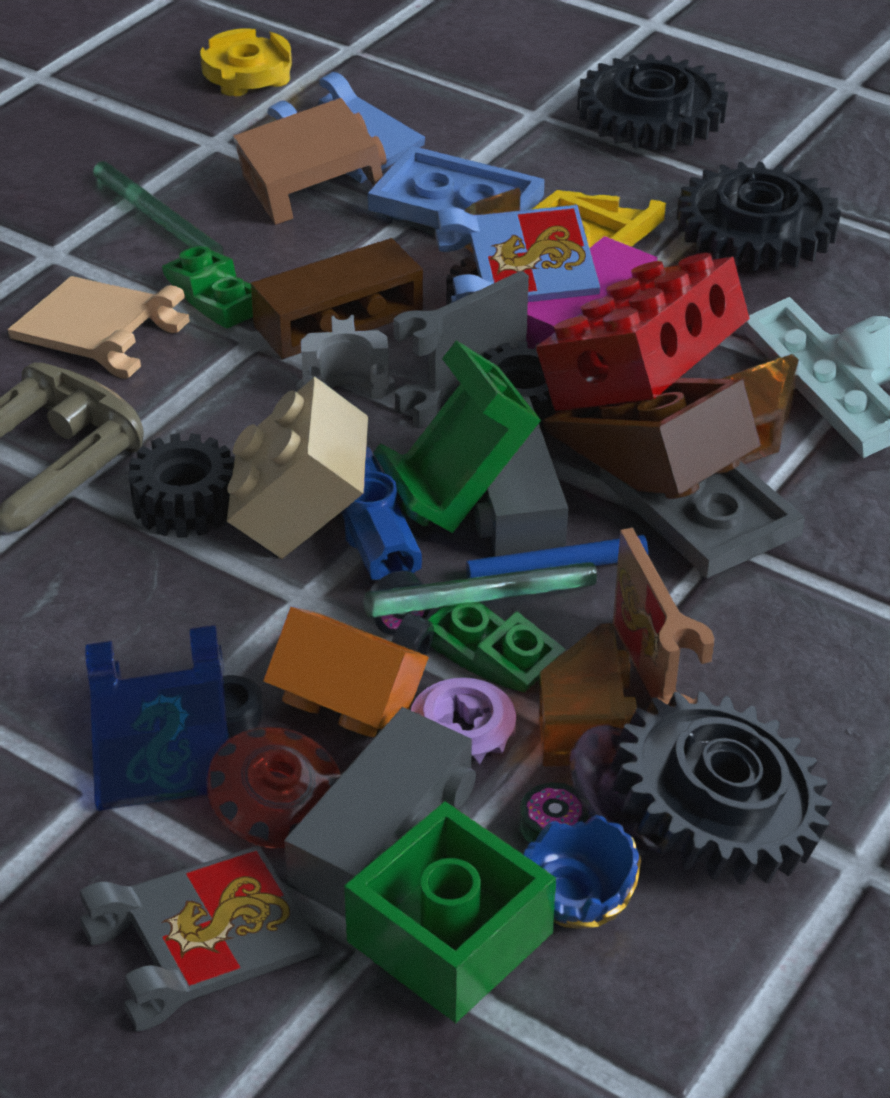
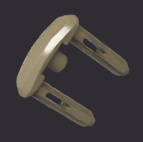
M37 362L24 367L21 372L22 381L0 397V438L12 431L18 424L42 406L50 410L47 417L53 430L65 439L72 438L90 423L98 428L1 503L0 530L10 533L27 528L84 481L95 475L98 470L123 450L131 453L137 452L143 444L144 430L134 408L111 389L77 372Z

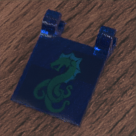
M216 625L190 629V644L194 664L192 669L122 680L119 661H114L112 641L85 645L86 667L91 697L94 804L97 811L233 790L230 755L218 756V752L229 743L224 692V657L222 646L218 645ZM210 772H223L225 774L223 784L211 789Z

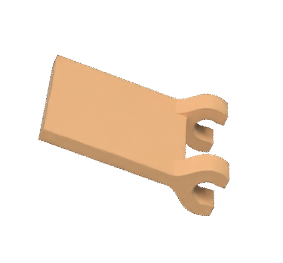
M70 276L7 330L10 339L95 359L114 376L126 379L141 367L140 359L131 358L124 354L136 342L132 332L147 318H150L162 330L169 333H178L190 322L188 314L179 313L173 309L185 298L184 291L177 286H165L158 293L151 294Z

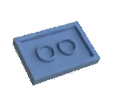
M410 146L368 192V210L388 215L395 220H408L431 226L436 230L440 229L437 211L443 208H459L472 215L531 210L544 196L545 179Z

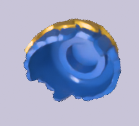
M595 815L586 823L580 821L572 826L566 823L560 824L557 821L549 822L541 830L536 841L528 844L523 854L556 877L554 923L574 929L594 928L614 920L627 907L638 884L641 857L633 837L624 833L621 825L612 822L608 823L603 816Z

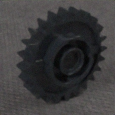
M648 54L644 60H640L635 55H630L627 62L613 58L612 66L599 63L598 71H587V77L580 79L577 110H580V120H587L588 129L599 128V137L614 135V143L616 144L630 140L632 148H637L642 143H648L652 150H656L658 145L663 143L671 149H676V142L678 141L692 146L694 144V137L707 140L709 131H719L720 123H725L728 92L724 91V82H716V73L704 74L705 66L703 65L691 68L688 67L689 60L685 59L674 63L669 55L663 60H656L653 54Z
M738 162L737 169H730L728 166L721 164L719 165V173L705 169L703 170L702 179L691 177L689 186H682L681 197H678L676 220H678V231L685 232L684 241L686 243L697 242L696 252L698 253L713 251L712 260L734 257L736 267L742 262H748L753 270H757L762 263H766L773 270H778L780 262H786L796 268L799 265V258L813 262L816 258V252L826 254L829 243L836 242L841 210L837 209L838 198L830 197L831 189L829 187L817 188V178L801 179V170L785 173L783 165H778L774 169H766L763 162H758L755 168H749L745 163Z
M698 691L693 703H689L679 692H674L668 705L655 697L651 700L647 711L637 708L629 724H625L614 747L616 752L609 767L618 773L611 786L612 790L627 795L620 808L621 812L642 817L636 830L638 835L657 834L661 838L657 852L662 855L674 849L682 853V865L686 870L692 868L696 862H703L706 864L707 871L712 880H717L722 870L728 869L740 885L746 883L752 871L765 883H770L777 870L790 876L799 862L806 863L829 826L830 822L825 819V816L831 808L832 802L821 796L828 784L827 780L811 775L818 761L814 757L796 754L795 751L801 740L798 737L781 738L777 734L780 726L778 720H772L765 724L760 723L757 720L756 707L751 705L743 713L737 712L728 696H724L720 705L715 706L711 704L705 693Z

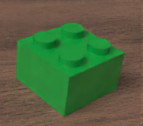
M444 801L344 885L346 939L348 943L456 1024L553 933L556 877Z

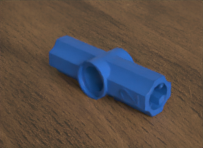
M366 447L364 494L341 511L344 518L346 541L350 546L358 549L371 579L379 580L385 575L396 571L415 573L422 569V554L397 504L396 482L391 476L382 473L370 447Z

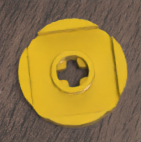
M244 28L225 31L209 39V48L207 50L202 47L200 51L202 72L209 81L221 85V92L227 96H242L248 92V89L284 86L290 81V69L292 66L291 46L284 37L270 31V39L256 37V29Z

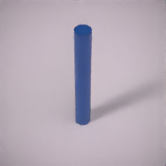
M637 536L648 554V544L645 536ZM620 538L466 561L467 580L469 585L615 564L618 563Z

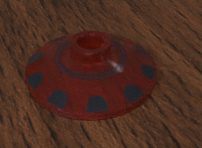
M255 728L235 735L216 752L207 775V794L216 816L231 832L256 845L270 848H285L284 840L341 777V773L330 754L311 738L285 728ZM270 772H280L288 776V778H278Z

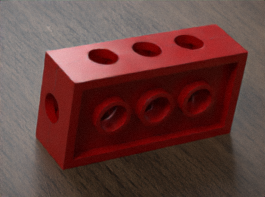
M701 253L681 260L678 266L664 268L662 261H653L639 265L631 270L632 277L608 286L606 288V296L583 304L580 307L582 312L580 315L557 323L554 326L555 333L536 346L554 410L560 411L655 399L750 318L734 257L712 260L710 253Z

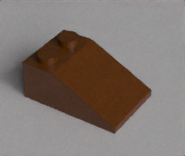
M679 378L655 399L561 410L542 421L545 432L635 490L664 493L668 499L682 498L695 493L700 488L699 482L713 474H720L735 469L740 465L739 458L761 446L743 379Z

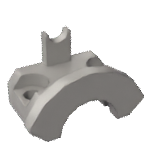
M351 315L346 320H338L335 316H331L332 332L308 333L301 340L303 378L297 383V391L313 377H316L330 388L345 384L362 387L369 392L371 398H383L395 390V380L389 375L387 336L379 330L355 331L354 315Z

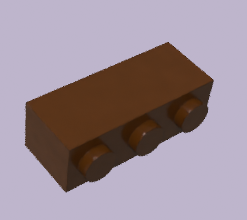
M389 238L251 282L254 327L283 360L301 354V340L308 333L332 332L331 316H335L338 320H346L351 315H354L355 331H369L393 323L394 318L403 312L423 311V268L393 238Z

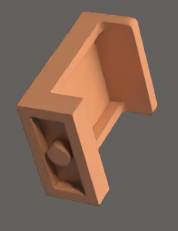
M342 98L233 136L243 177L275 225L294 219L288 194L360 168L372 185L375 186L383 177L381 166L387 163L385 150L378 136L371 137L361 114L359 112L353 114Z

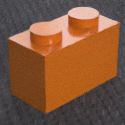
M290 607L263 681L285 690L282 697L283 702L315 714H319L322 705L341 713L338 721L340 726L365 736L375 737L378 729H383L402 707L410 710L429 657L318 612Z

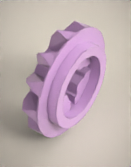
M452 678L437 682L423 690L411 707V711L471 738L472 759L479 765L487 752L503 754L507 739L515 736L516 711L511 699L498 687L482 680ZM454 711H457L460 718L463 717L468 724H474L472 730H462L458 723H453Z

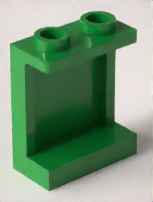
M457 340L442 358L460 383L451 397L406 454H399L382 443L373 451V454L384 470L383 473L391 476L396 482L397 493L402 498L399 506L403 512L422 526L427 527L432 521L452 533L541 421L497 365Z

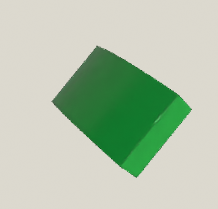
M197 246L182 251L179 255L180 258L162 265L163 274L173 286L181 288L184 291L185 299L216 324L228 329L253 317L251 284L236 277L232 258L212 251L208 247Z
M464 589L428 619L434 626L432 648L454 663L486 680L524 693L564 656L566 651L563 646L516 611L504 621Z

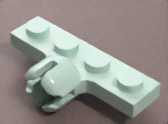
M790 297L749 315L750 319L744 323L745 335L862 458L890 446V396L880 387V385L890 381V318L886 316H872L844 329L841 334L831 335L822 330Z

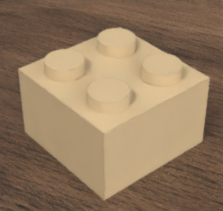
M313 377L297 392L294 390L287 392L278 401L271 415L258 426L252 424L245 428L234 444L233 453L235 454L233 476L227 489L230 494L227 522L281 559L286 557L364 494L368 416L316 377Z

